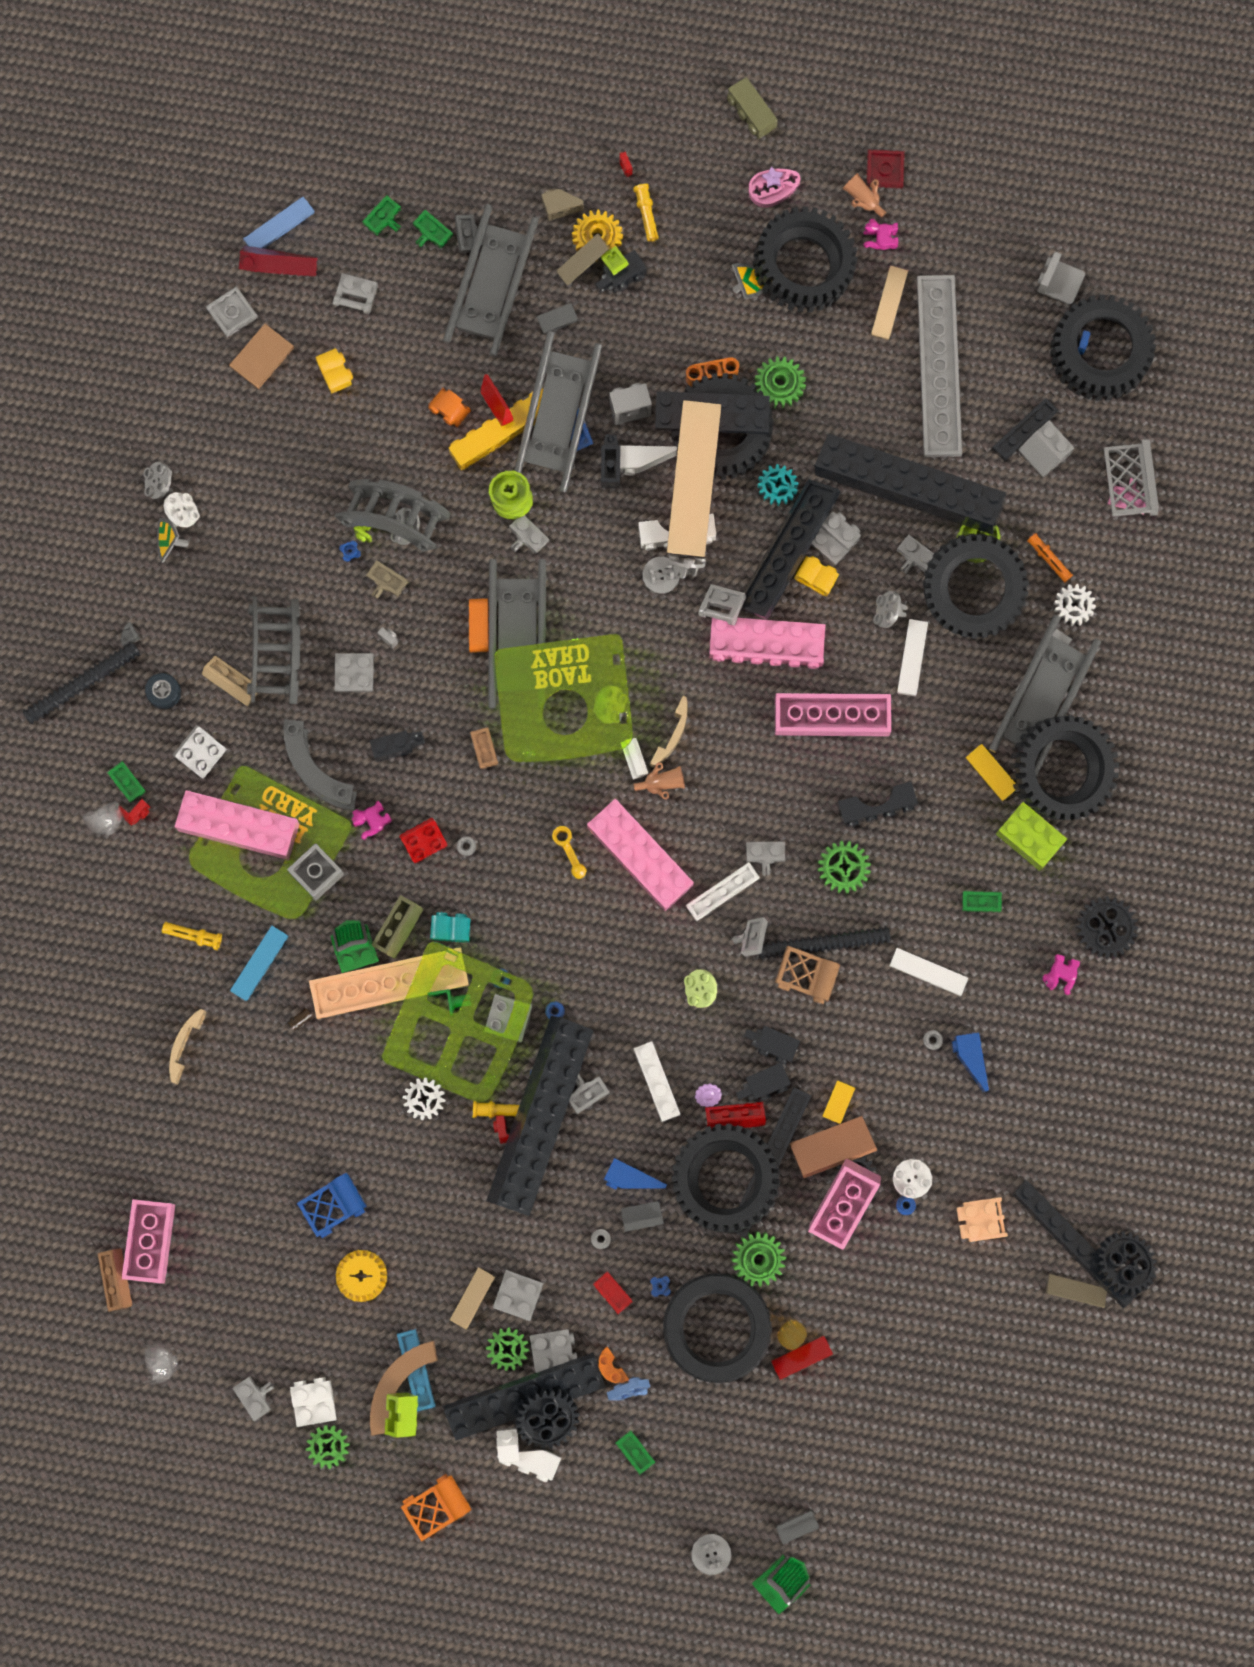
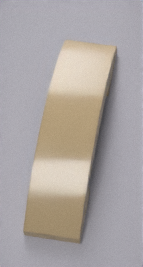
M890 266L871 333L872 336L889 340L908 270Z
M685 696L682 697L675 711V717L679 718L680 721L666 749L658 746L650 763L652 768H655L657 763L665 761L681 739L687 718V697Z
M202 1009L195 1012L187 1020L177 1035L172 1048L169 1067L170 1079L172 1083L177 1085L185 1066L178 1064L192 1027L198 1030L201 1028L207 1013Z

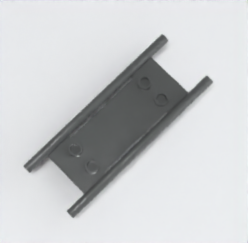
M486 204L443 342L450 344L454 329L457 328L464 332L494 339L490 355L496 357L539 219L532 217L527 235L488 225L493 206ZM480 246H482L464 306H462Z
M547 331L514 471L521 473L524 462L562 471L564 474L559 491L567 492L603 344L595 343L590 361L551 351L555 332ZM545 373H546V374H547V377H546V381H545V385H544V389H543V393H542V398H541V402H540V406H539V410H538V414H537V418H536V423H535V427H534L532 439L530 440V435H531V431H532V426H533V422H534V418H535V414H536V410H537V406H538V401H539V397H540V393H541V389H542V385H543L544 376H545ZM583 387H584V392H583V396H582V400H581V404H580V408H579V412H578V407H579V403H580V399H581V395H582V391H583ZM574 424H575V429H574V433H573V437H572V441H571V445H570V449H569V444H570V440H571V436H572V432H573V428H574Z
M545 559L538 560V579H497V560H489L488 709H496V691H538V709H546V688H535L537 680L536 675H534L536 671L546 672V667L540 668L538 661V668H531L536 659V654H533V651L537 649V602L538 650H542V653L539 655L546 664V652H543L546 649ZM497 602H498V668H496V603H497Z
M1053 615L989 750L996 753L1003 738L1016 745V743L1022 742L1020 737L1022 734L1028 733L1026 730L1029 727L1035 726V723L1044 721V719L1055 717L1073 677L1076 676L1057 717L1066 716L1101 641L1094 639L1087 655L1082 654L1052 636L1060 621L1059 616ZM1054 741L1045 745L1038 753L1035 761L1036 776Z

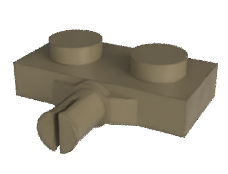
M377 560L366 575L367 578L377 585L371 594L376 599L379 598L383 591H388L399 597L408 584L407 579Z

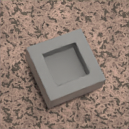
M382 627L377 632L379 638L394 649L398 644L397 635L392 630L388 629L386 631Z

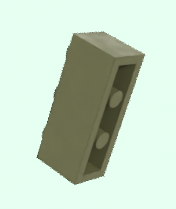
M747 77L728 88V102L731 106L736 107L740 119L747 122L748 129L752 135H756L760 139L777 128L778 119Z
M400 895L371 946L395 959L424 909Z

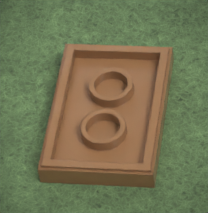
M264 324L229 366L259 390L294 349V346L268 325Z

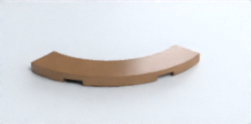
M434 1341L421 1344L404 1353L382 1376L371 1404V1436L385 1433V1418H389V1411L386 1410L387 1394L397 1393L406 1378L418 1368L438 1361Z

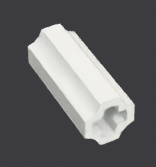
M631 738L622 742L621 746L632 778L639 779L648 775L637 739Z

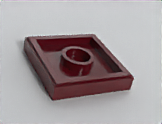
M868 149L866 185L870 187L871 182L876 179L879 181L878 187L903 189L905 151Z

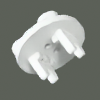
M174 492L169 494L164 500L165 513L176 527H190L200 518L197 507L188 493Z
M909 1159L903 1161L896 1167L893 1173L894 1187L899 1194L906 1198L921 1197L928 1192L932 1185L930 1169L920 1160Z

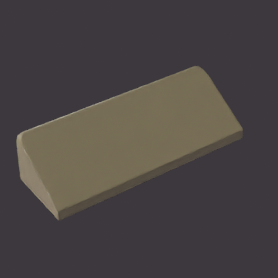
M597 234L564 263L557 272L568 286L610 247Z
M1049 1274L1045 1291L1046 1294L1105 1308L1107 1292L1103 1287Z

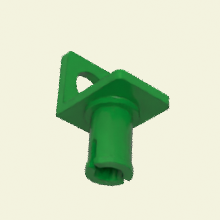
M450 989L428 992L429 997L448 996L451 1017H454L453 1010L455 1008L472 1006L470 993L453 996Z

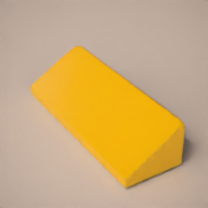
M983 744L979 745L966 757L968 762L1001 801L1016 791L1013 787V784L1016 783Z

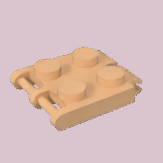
M1002 1197L962 1203L963 1207L957 1208L958 1221L966 1222L965 1225H959L961 1239L968 1238L969 1242L1008 1236L1005 1233L1003 1222L1005 1216L1002 1215L1000 1201H1002ZM995 1202L997 1203L998 1216L996 1212Z

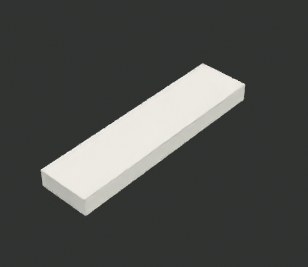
M909 619L897 690L898 694L916 697L928 622Z
M748 862L688 903L686 907L697 922L756 882L760 877Z
M896 948L889 965L892 968L958 996L962 995L968 980L963 975L899 948Z

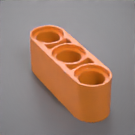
M724 358L691 365L686 370V382L692 386L695 380H698L700 383L703 376L707 375L708 380L712 379V375L708 373L710 369L717 371L718 378H722L723 373H728L727 378L732 379L733 374L738 375L739 362L735 358ZM733 366L735 370L728 371L726 367ZM691 373H697L699 377L693 379L689 375Z
M488 598L469 599L470 653L489 652Z

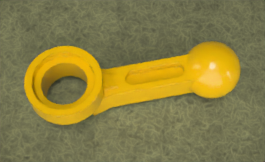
M559 826L553 831V840L564 849L572 865V875L577 879H581L586 875V867L579 863L571 847L572 834L570 829L565 826ZM565 832L568 837L565 841H559L557 835Z

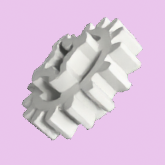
M1078 584L1074 588L1068 585L1067 590L1062 588L1060 590L1061 594L1058 593L1056 595L1058 600L1054 601V605L1058 607L1055 608L1054 612H1060L1059 617L1065 618L1063 623L1070 621L1071 626H1073L1077 621L1078 625H1081L1082 619L1087 622L1089 620L1088 616L1092 617L1094 614L1091 610L1095 609L1096 605L1091 603L1094 602L1095 598L1089 597L1092 592L1086 593L1085 586L1079 589ZM1063 599H1064V602L1066 603V607H1065V608H1063ZM1085 601H1086V604H1087V609H1086V611H1085V607H1084V602H1085ZM1072 603H1073V604L1077 603L1078 606H1074V607H1073L1071 604H1072Z
M418 1078L416 1085L411 1082L410 1086L412 1088L405 1089L408 1096H403V1099L407 1100V1103L403 1105L404 1107H410L407 1112H414V1118L420 1115L421 1120H424L425 1116L432 1119L431 1114L439 1115L437 1109L443 1110L440 1104L441 1102H446L445 1099L441 1098L445 1092H439L441 1085L434 1086L435 1080L428 1083V1078H424L423 1082ZM424 1086L431 1087L435 1092H427ZM417 1089L416 1097L411 1099L413 1092ZM422 1093L425 1096H429V1099L426 1100V1105L424 1102L419 1101L422 1098ZM437 1099V1103L432 1109L431 1104L433 1100ZM419 1105L423 1107L424 1112L416 1110L414 1106Z

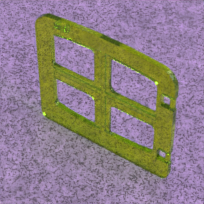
M431 942L424 951L383 1051L382 1059L386 1064L423 1080L428 1078V1082L435 1080V1085L440 1084L442 1088L477 1102L486 1101L494 1093L515 1050L533 999V989L529 982L520 977L509 974L438 942ZM447 952L457 956L455 962L445 958ZM444 965H451L473 976L462 1006L457 1013L450 1012L427 1000L434 982ZM502 976L512 980L510 986L500 982ZM488 982L515 994L514 1005L504 1033L475 1022L473 1018ZM420 1016H425L450 1028V1035L436 1066L413 1058L408 1052ZM466 1036L474 1037L497 1049L487 1072L479 1084L471 1083L451 1073L452 1066Z

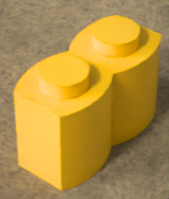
M335 348L315 357L331 394L352 385L351 379H353L350 369H346L343 364L346 361L342 352L338 353Z
M806 556L794 579L827 597L839 576L837 570L829 565L827 567L823 566L816 557Z

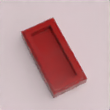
M608 1271L593 1283L617 1314L621 1313L633 1302Z

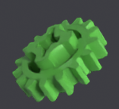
M510 1327L507 1328V1332H504L501 1328L499 1335L495 1332L493 1333L494 1340L488 1339L491 1346L486 1347V1349L491 1350V1353L487 1357H493L491 1364L497 1362V1369L504 1366L505 1371H508L509 1366H511L515 1370V1364L522 1366L523 1364L520 1360L527 1359L524 1352H529V1349L525 1348L524 1345L528 1341H522L524 1334L518 1336L517 1329L512 1333ZM512 1336L514 1339L512 1341H505L502 1337ZM497 1342L499 1353L495 1355L494 1347ZM520 1343L521 1353L518 1356L516 1346ZM503 1344L507 1346L512 1345V1354L503 1353ZM504 1357L511 1358L513 1362L506 1363L500 1360Z
M324 1425V1430L320 1427L316 1428L318 1433L312 1432L310 1435L313 1439L307 1440L311 1447L306 1448V1451H311L312 1453L308 1458L314 1457L313 1464L321 1463L320 1468L327 1464L328 1469H331L333 1463L338 1467V1460L343 1462L346 1460L343 1454H349L345 1447L349 1446L350 1443L344 1441L348 1436L341 1435L342 1429L335 1431V1425L331 1429H329L328 1425ZM325 1433L333 1434L330 1438L321 1436ZM332 1440H334V1441L331 1443V1444H332V1445H331V1449H333V1450H332V1451H331V1450H328L327 1452H324V1449H325L324 1443L327 1444V1443L331 1442ZM338 1440L341 1443V1451L337 1449ZM315 1443L319 1445L318 1454L315 1451ZM328 1455L335 1457L333 1460H324L323 1458Z

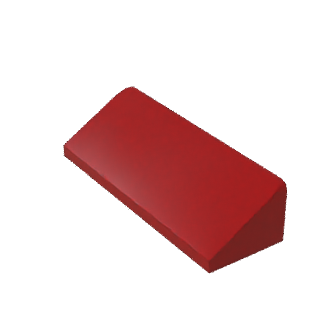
M485 374L480 391L481 395L499 424L504 426L514 421V418L489 375Z
M763 1102L705 1107L707 1127L710 1126L712 1128L717 1124L722 1126L732 1124L733 1126L737 1127L738 1125L743 1128L766 1125Z
M822 1336L772 1360L771 1363L779 1380L833 1355V1352L826 1338Z

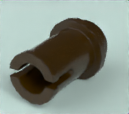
M305 1007L296 1016L290 1017V1020L287 1022L295 1031L296 1029L299 1030V1027L313 1018V1016Z

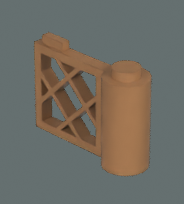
M787 946L775 983L778 984L777 988L789 991L791 988L813 997V1001L816 1003L824 1004V1002H829L840 964ZM790 952L796 953L800 961L791 965L788 959ZM812 959L817 961L815 969L809 972L805 961ZM801 964L806 974L797 978L793 968ZM790 970L794 980L790 982L782 981L783 973ZM807 976L810 982L808 990L802 988L798 980Z

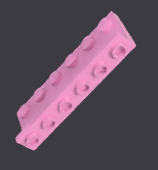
M712 618L709 658H713V661L723 662L724 659H728L734 663L751 661V664L759 665L762 662H768L772 666L789 664V667H800V665H807L810 669H818L824 663L825 624L737 618L736 624L730 625L726 621Z

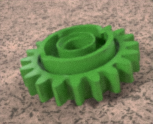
M776 356L775 362L769 358L768 365L763 362V369H757L759 375H755L754 379L758 381L755 383L756 388H759L757 392L761 390L763 395L770 396V404L774 402V408L777 407L778 403L781 404L782 408H784L785 403L792 406V400L798 402V396H803L802 390L806 387L803 383L806 381V377H801L804 374V370L798 371L799 364L793 366V359L787 363L786 357L780 361L779 357ZM781 379L785 384L778 385L775 381Z
M756 1231L755 1237L748 1233V1240L741 1237L743 1244H735L739 1250H732V1253L737 1255V1257L731 1259L732 1262L737 1263L732 1267L734 1270H739L736 1275L738 1277L743 1276L742 1280L746 1282L750 1279L749 1283L751 1286L755 1284V1281H757L759 1287L762 1286V1281L769 1285V1278L776 1281L774 1275L776 1273L782 1275L781 1271L778 1270L779 1267H785L781 1260H785L786 1257L780 1255L785 1250L784 1248H778L781 1242H774L775 1237L771 1235L768 1238L766 1232L763 1233L762 1237L758 1231ZM762 1254V1262L756 1264L754 1262L755 1256Z

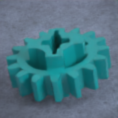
M776 464L775 469L769 466L768 472L762 471L763 476H759L758 479L762 483H758L757 488L761 489L759 495H765L764 501L769 499L770 505L776 502L777 506H780L781 501L786 505L787 499L793 500V494H797L796 487H798V482H794L797 479L796 475L791 476L792 469L786 471L785 465L780 469L779 465ZM777 482L780 483L779 488L775 487Z

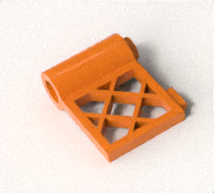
M444 1474L436 1479L437 1484L417 1497L411 1495L402 1501L404 1505L401 1508L421 1542L472 1510L452 1475L447 1476V1474ZM431 1492L437 1498L436 1506L425 1504L426 1496ZM412 1504L420 1505L419 1516L411 1515L407 1507ZM424 1507L435 1509L433 1520L422 1517ZM437 1511L445 1512L449 1520L444 1523L435 1521ZM421 1521L432 1523L430 1532L423 1535L419 1528Z

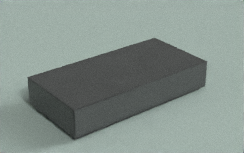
M571 303L537 316L544 335L547 334V331H555L578 322Z

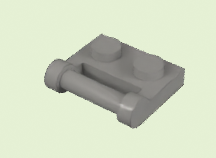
M342 273L333 305H342L370 314L378 282ZM347 295L367 301L366 303L342 298V296Z
M711 584L700 606L699 616L704 618L708 616L726 621L730 625H735L746 595L742 592ZM712 605L730 610V614L709 609V607Z

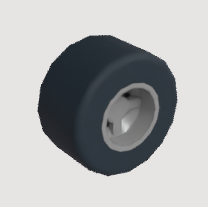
M158 673L148 679L145 685V694L154 707L169 709L179 702L181 688L173 676L167 673Z

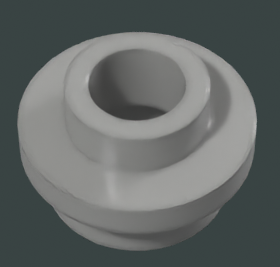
M462 837L457 843L458 852L464 856L472 855L476 850L475 841L471 837ZM465 843L470 844V848L468 850H465L463 848V845Z
M931 1030L924 1035L923 1042L928 1049L936 1050L942 1045L943 1037L938 1031ZM930 1037L936 1038L935 1044L930 1043Z
M598 1229L593 1232L591 1242L594 1247L604 1249L610 1244V1234L606 1230ZM599 1235L604 1236L605 1240L603 1243L597 1241Z

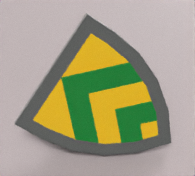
M745 263L732 264L738 280V284L733 287L735 293L742 291L744 299L754 298L763 293L762 290L765 284L759 286L757 282L759 276L755 277L754 273L756 267Z
M167 518L159 519L157 529V548L161 563H164L174 546L187 548L189 544L188 540L178 539L179 534L175 524Z

